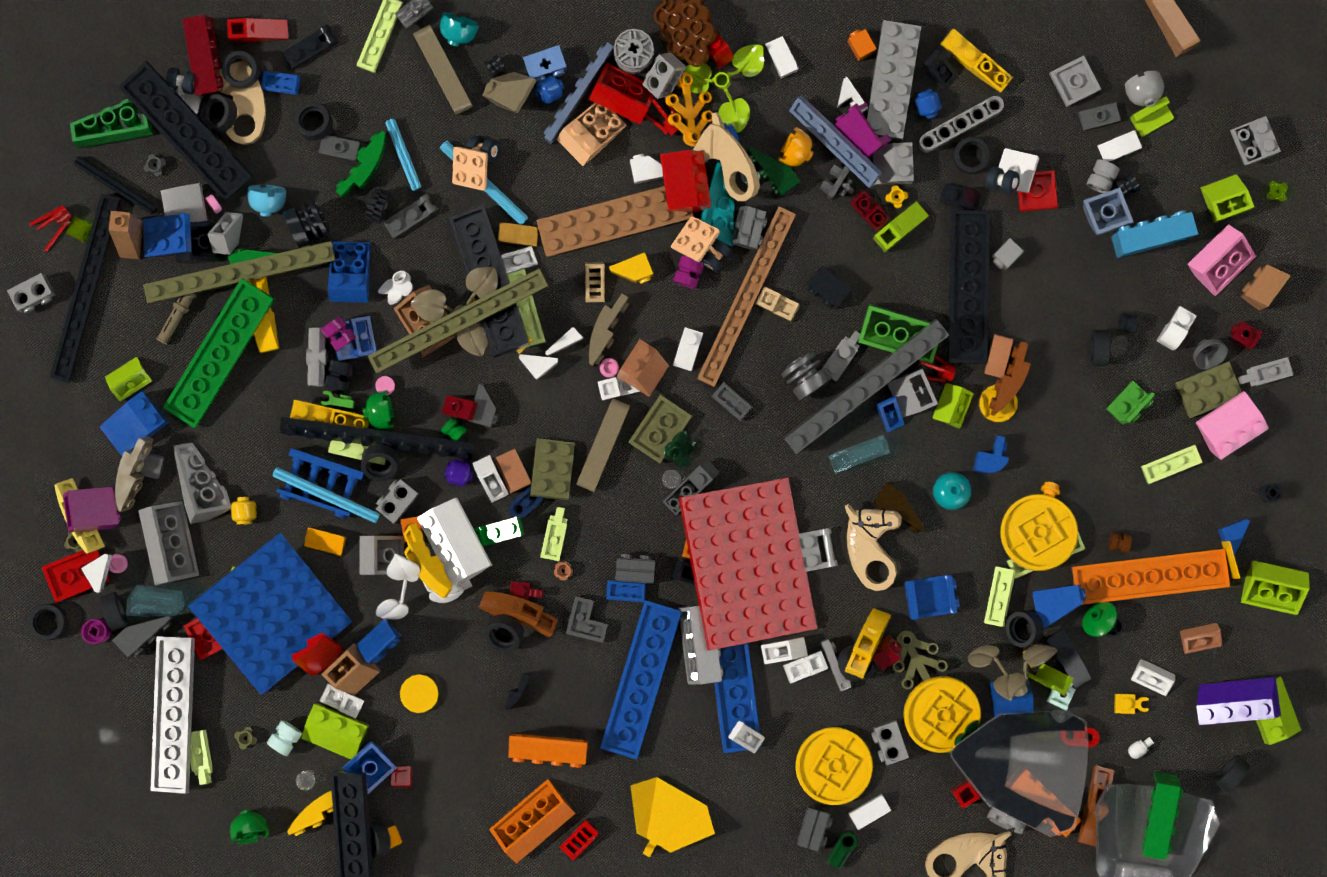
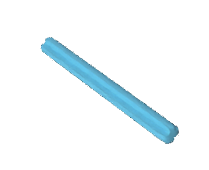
M445 141L440 146V149L453 161L454 146L449 141ZM487 178V186L484 191L520 225L525 223L528 216Z
M277 467L273 472V477L371 522L376 523L380 517V514L283 469Z

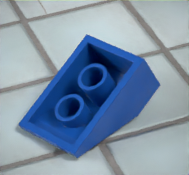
M141 391L126 402L100 428L119 454L123 456L124 451L134 449L138 438L144 436L151 437L169 422L148 394Z

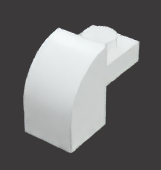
M1179 306L1171 321L1165 325L1157 342L1171 350L1177 349L1187 335L1196 315Z

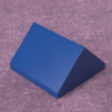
M1029 679L1026 680L1028 692L1023 696H1014L1011 701L998 694L994 688V682H990L994 718L1005 714L1033 713V694Z
M371 741L342 768L345 771L366 773L367 791L369 794L397 767L383 749Z

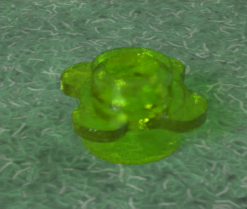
M1276 181L1270 182L1267 197L1270 200L1279 199L1281 202L1286 200L1285 193L1288 185L1286 183L1279 184Z

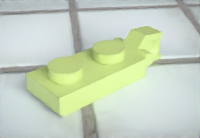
M557 507L555 516L550 515L541 558L560 561L567 528V519L563 518L565 508Z
M206 730L191 732L190 764L192 772L194 771L195 776L198 775L200 785L212 783L211 773L213 772Z

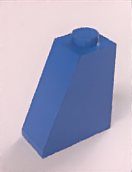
M1081 584L1033 591L1036 614L1040 616L1044 629L1084 603L1086 591L1085 588L1081 587Z

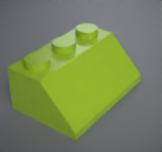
M1252 560L1246 574L1241 603L1298 615L1310 589L1309 573Z
M1281 676L1276 677L1281 716L1272 719L1256 720L1264 743L1268 745L1285 740L1301 731Z
M314 703L301 739L352 759L359 752L370 725L319 703Z

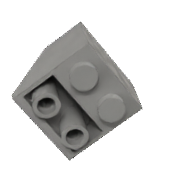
M1266 116L1230 130L1244 166L1259 162L1280 152Z
M922 367L887 383L892 396H895L902 417L921 412L938 404Z

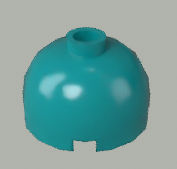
M444 12L440 22V31L443 37L448 39L447 43L458 47L459 44L471 42L477 33L478 23L464 16L455 17L453 13Z
M948 472L936 480L933 486V496L941 507L947 510H957L969 502L971 485L964 475L957 472Z

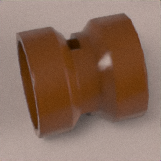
M1112 531L1108 549L1129 553L1132 535H1120L1118 532Z

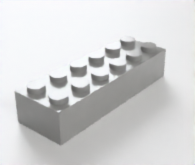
M883 20L866 117L879 138L888 134L891 141L901 142L903 139L921 26Z

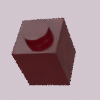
M890 635L880 641L872 660L882 670H885L901 660L902 647L900 643Z

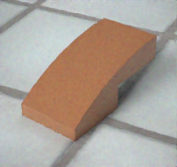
M994 334L984 374L999 378L1004 375L1013 338Z

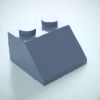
M1120 188L1083 201V210L1089 225L1097 236L1134 223Z

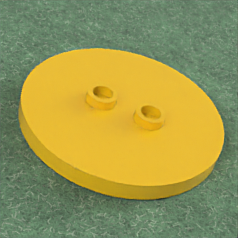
M1030 495L1016 501L1005 513L1000 529L1001 542L1007 555L1019 566L1032 571H1047L1060 566L1071 556L1078 540V526L1071 510L1060 500L1048 495Z
M947 676L933 677L916 686L908 696L904 706V723L910 737L920 747L932 752L946 753L953 751L955 748V738L958 734L964 733L969 723L979 720L980 724L981 708L975 693L961 680Z
M829 727L814 732L802 743L797 753L795 768L801 787L810 797L824 804L841 805L853 801L865 791L872 777L873 761L869 748L858 735L844 728Z

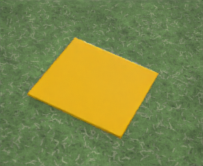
M1222 541L1223 549L1226 550L1231 579H1240L1231 542Z

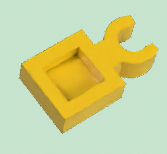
M1115 694L1114 713L1135 714V708L1142 712H1147L1149 708H1142L1141 702L1149 701V698L1140 697L1135 700V694Z

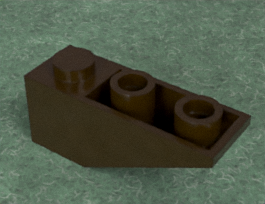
M885 483L873 502L876 504L875 508L877 510L898 512L902 517V522L904 521L909 524L908 529L917 534L919 531L924 533L925 529L904 493Z

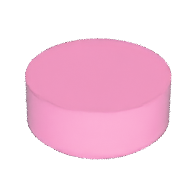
M213 195L206 197L208 204L215 214L222 211L221 206Z
M612 358L604 359L600 364L601 374L607 378L617 375L619 371L617 361Z
M382 376L376 381L375 387L377 392L388 390L389 393L387 395H390L395 390V383L390 377Z
M121 554L112 555L109 570L113 573L124 572L128 567L127 558Z

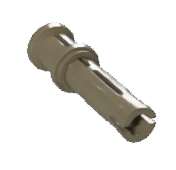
M197 295L181 296L173 303L174 308L157 337L158 341L166 345L168 344L184 313H188V307Z

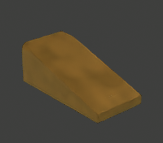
M500 222L498 242L537 247L539 228Z

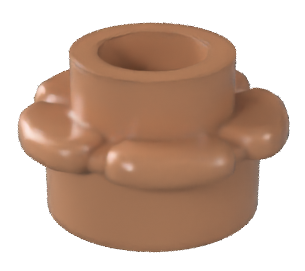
M559 562L555 565L554 575L557 578L559 577L560 580H567L568 577L572 576L573 569H571V565L568 562Z

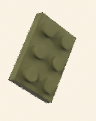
M1230 362L1175 383L1189 418L1215 409L1217 406L1225 404L1242 393Z
M660 395L628 443L660 464L692 416Z
M536 439L530 496L569 500L575 443Z

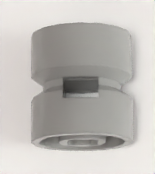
M1098 159L1093 168L1095 174L1090 175L1086 185L1100 193L1109 192L1112 188L1111 180L1116 179L1120 169L1110 162Z

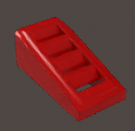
M585 819L559 848L574 860L600 832ZM584 827L592 834L590 837L582 830ZM578 833L587 840L585 843L577 836ZM573 838L582 845L580 848L571 841ZM568 843L576 850L575 853L566 847Z

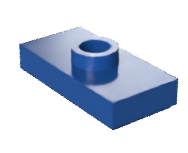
M263 71L261 88L263 91L298 95L301 76Z
M607 580L606 599L644 602L646 583Z

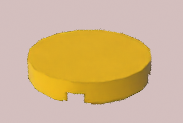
M995 385L988 387L982 392L979 399L981 413L993 422L1009 420L1015 414L1018 407L1016 395L1001 411L993 416L990 415L992 409L989 408L992 397L995 398L997 391L994 390Z
M422 674L413 675L406 679L400 690V698L403 705L411 712L416 713L426 712L433 708L439 695L438 687L434 680Z

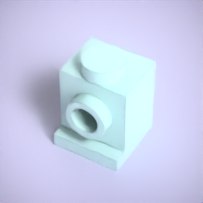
M1071 683L1066 696L1063 698L1060 696V693L1051 690L1047 702L1067 710L1076 690L1072 688L1073 683Z

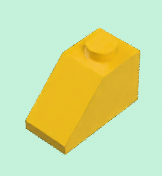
M645 253L609 267L611 273L635 283L639 281L640 284L646 283L653 276Z

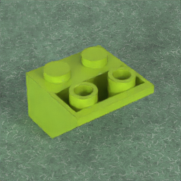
M1237 174L1200 188L1214 223L1254 208L1249 191Z

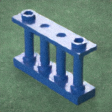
M292 448L290 449L289 456H292V461H294L290 471L291 474L297 476L301 464L304 461L309 462L312 469L307 481L315 484L319 470L322 467L329 469L328 473L330 475L325 487L326 490L333 491L337 476H340V473L348 475V482L343 497L350 500L355 482L358 483L359 479L364 480V472ZM286 483L284 490L278 488L276 490L283 499L291 501V498H295L334 511V516L343 519L346 516L351 517L352 513L347 512L341 507L329 506L328 502L321 499V502L311 500V494L306 491L303 492L302 496L291 493L293 486Z

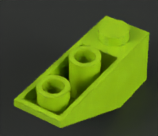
M916 201L874 235L873 239L884 252H887L929 215Z

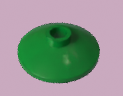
M1100 602L1092 605L1083 617L1084 631L1092 637H1100L1111 631L1117 621L1115 606L1109 602Z

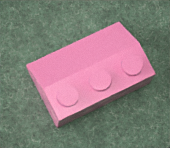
M1227 225L1188 263V266L1194 276L1216 296L1256 255L1244 234Z
M1244 391L1196 422L1210 451L1220 460L1269 429L1263 415Z

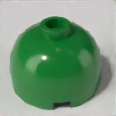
M388 390L378 391L370 395L366 401V407L363 408L364 418L369 419L370 424L375 428H394V423H390V418H394L391 398L390 396L386 397L389 393Z
M252 810L240 812V815L230 825L231 842L234 843L236 840L237 844H249L259 841L257 837L263 836L264 839L269 836V828L266 819L262 815L252 812Z

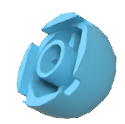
M260 185L248 187V202L255 211L260 212L261 216H272V213L278 212L283 208L286 200L285 188L274 185H266V187L261 188Z

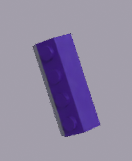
M1276 677L1199 685L1196 705L1199 725L1272 719L1281 716Z

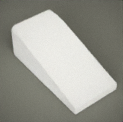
M783 36L765 44L780 78H784L799 70Z
M532 246L502 255L507 274L538 264Z
M573 327L553 344L545 354L550 356L583 340V337Z

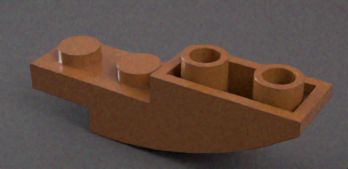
M1021 341L1017 346H1014L1011 357H1014L1012 364H1009L1006 375H1003L1000 380L997 379L994 390L997 392L995 398L992 397L989 408L992 409L990 415L994 416L1013 399L1024 383L1031 365L1024 362L1028 343Z
M485 591L479 605L480 609L494 616L509 615L521 624L548 637L552 636L558 621L557 618L543 612L544 607L504 593Z
M1094 766L1088 801L1084 805L1078 843L1097 847V821L1107 814V807L1102 800V796L1106 789L1112 786L1114 770L1100 766Z

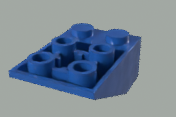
M332 242L336 261L330 262L328 280L330 302L368 303L370 242Z
M385 618L356 646L367 663H377L387 655L385 652L387 649L394 648L401 641L399 637L402 634Z

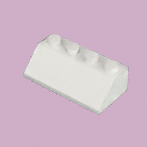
M458 498L440 504L417 518L435 554L438 555L440 561L444 564L445 573L451 580L452 586L463 584L492 566Z

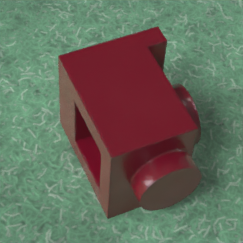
M1241 321L1233 325L1230 331L1232 334L1230 340L1248 350H1252L1263 332ZM1244 331L1249 333L1247 338L1243 336Z

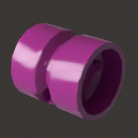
M681 256L678 264L680 270L676 271L673 282L684 287L696 289L699 281L697 276L702 273L704 263L701 261L697 262L687 256Z
M341 315L321 329L326 338H331L330 343L336 351L356 338L352 330L346 328L347 323ZM341 332L342 337L339 338L336 334Z
M90 619L82 626L81 633L87 643L99 644L106 642L111 637L112 630L109 628L106 620Z

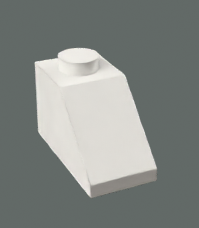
M639 154L630 159L635 185L663 179L662 165L650 156Z
M684 328L673 366L692 371L703 333Z
M490 455L472 463L491 502L509 495Z
M804 637L761 645L765 664L808 656Z

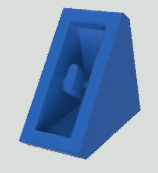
M895 396L875 405L887 433L905 425Z
M1243 519L1217 529L1222 541L1231 542L1234 556L1250 520Z

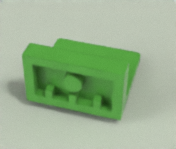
M1131 381L1106 410L1122 425L1134 423L1141 416L1139 413L1141 409H1147L1154 402L1152 398L1155 394L1153 392L1147 394L1134 381Z

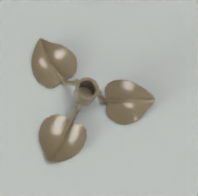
M480 267L469 272L466 277V287L473 293L465 305H458L455 309L444 305L446 297L442 292L427 290L418 294L411 301V307L423 320L435 322L442 318L444 309L453 313L469 305L476 294L479 298H482L496 291L498 284L497 272L494 267ZM478 322L457 333V340L463 349L473 355L483 356L488 340L482 323Z
M993 645L978 647L967 658L970 665L974 667H984L995 661L1004 676H1000L994 681V688L998 694L1011 701L1014 696H1023L1028 692L1026 686L1028 664L1035 667L1045 663L1057 652V649L1047 645H1035L1027 649L1023 654V659L1026 660L1023 666V675L1020 673L1008 675L996 657L1000 651Z

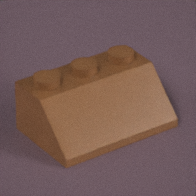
M430 285L414 291L393 308L409 334L433 323L423 320L411 307V301L418 294L432 290ZM445 309L442 318L448 315ZM457 333L421 351L423 357L453 339Z

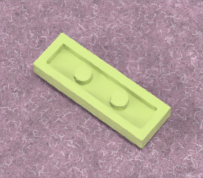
M332 440L328 453L362 460V454L369 446L356 443L346 444L341 441ZM374 457L368 462L385 465L386 458Z
M1192 445L1141 466L1147 483L1150 484L1200 464L1202 460L1196 445Z
M995 567L984 623L1005 627L1016 573L1015 570Z

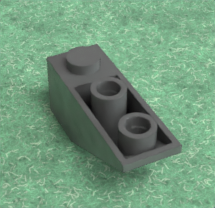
M706 459L663 503L677 515L681 511L679 498L699 494L720 472Z
M167 616L126 627L112 641L127 657H136L143 651L142 647L146 643L151 644L156 639V634L161 629L165 631L172 625L170 621L174 617Z

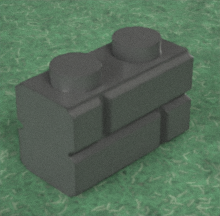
M749 206L740 207L731 244L749 250L758 249L763 240L761 236L762 228H765L767 224L766 212Z
M621 554V558H617L615 581L654 583L655 560H651L652 556L640 555V559H632V555Z
M807 806L796 844L818 852L820 848H824L827 837L824 836L826 829L830 830L833 820L830 818L831 814Z

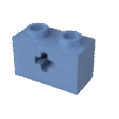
M559 45L523 57L529 77L536 79V83L551 75L554 77L561 76L567 70ZM543 62H546L547 64H549V65H548V67H549L548 69H545L544 67H542V66H543Z

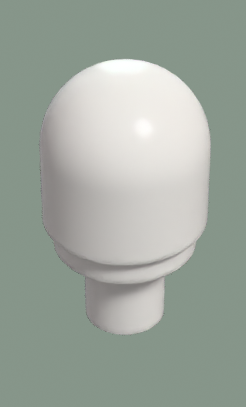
M1150 737L1143 742L1141 740L1136 741L1129 747L1128 753L1132 758L1139 759L1149 751L1147 748L1154 744Z

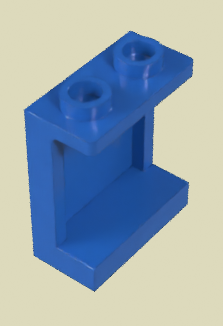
M952 575L904 581L910 620L957 613V609L960 608L959 598L955 597L954 590L957 589L956 579L952 578Z

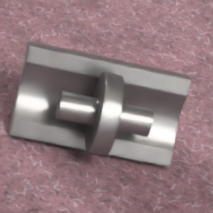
M411 0L398 10L395 15L405 28L408 29L433 10L434 7L428 0Z
M834 164L829 174L838 178L837 181L833 184L825 179L820 189L827 194L828 199H833L839 187L842 188L839 192V195L844 197L846 192L853 193L854 189L850 187L853 180L848 178L846 183L843 182L850 170L847 166L843 168L840 165Z

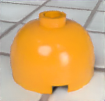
M798 127L794 129L796 131L795 135L791 133L781 149V152L784 153L782 158L778 157V161L788 166H799L804 161L808 162L813 155L810 136Z

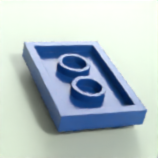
M182 213L143 219L144 257L151 258L191 252L190 214Z

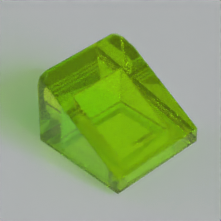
M74 216L66 234L84 242L92 225Z

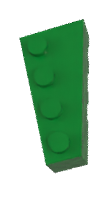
M125 99L120 104L113 107L109 106L97 114H91L70 123L72 141L77 148L153 135L151 122L130 99Z
M1154 771L1153 778H1155L1156 788L1152 787L1151 803L1153 804L1148 807L1147 821H1149V824L1145 825L1141 850L1144 857L1166 860L1167 854H1171L1172 850L1170 838L1175 835L1176 825L1173 823L1174 818H1178L1179 815L1177 803L1178 799H1182L1183 788L1180 787L1178 775Z

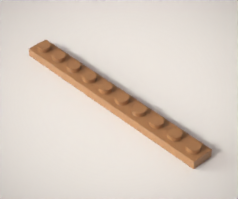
M778 207L699 373L698 380L715 387L796 214Z

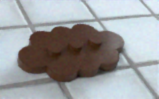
M662 0L663 3L654 12V20L661 26L659 37L667 43V53H672L678 60L685 59L693 67L703 66L709 59L708 46L717 37V29L710 23L712 18L710 9L704 6V0Z

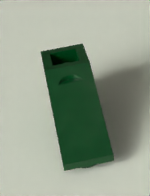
M751 147L748 148L749 158L753 164L756 163L760 168L758 172H760L764 180L768 179L772 184L770 188L775 195L779 194L782 197L800 184L799 178L790 166Z

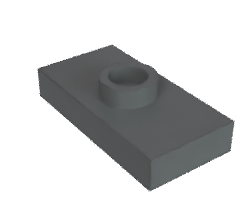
M1116 102L1078 112L1083 131L1121 121Z
M327 135L321 139L318 153L356 162L360 142Z
M725 382L711 396L739 421L753 408L752 405Z

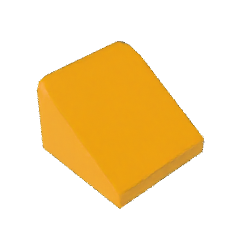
M395 825L388 827L391 849L401 844L402 840Z

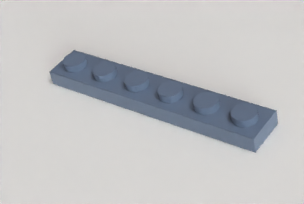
M607 42L605 47L602 45L596 53L597 59L595 62L591 61L586 68L587 74L584 78L580 77L577 81L575 92L567 96L565 100L566 106L563 110L561 108L558 110L554 117L556 121L553 125L549 124L544 132L546 135L544 137L545 141L552 145L613 53L614 46Z
M802 95L799 96L789 111L869 188L872 187L883 172Z

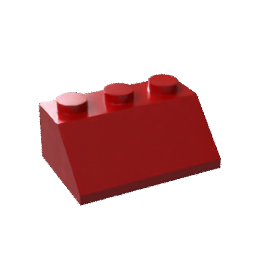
M606 62L589 100L628 118L632 122L641 124L654 95L643 86L644 80Z
M686 150L661 154L668 211L696 213L711 207L703 151Z

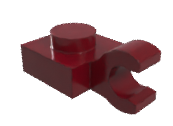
M511 581L510 595L529 601L530 597L543 598L544 590L530 589L531 583Z

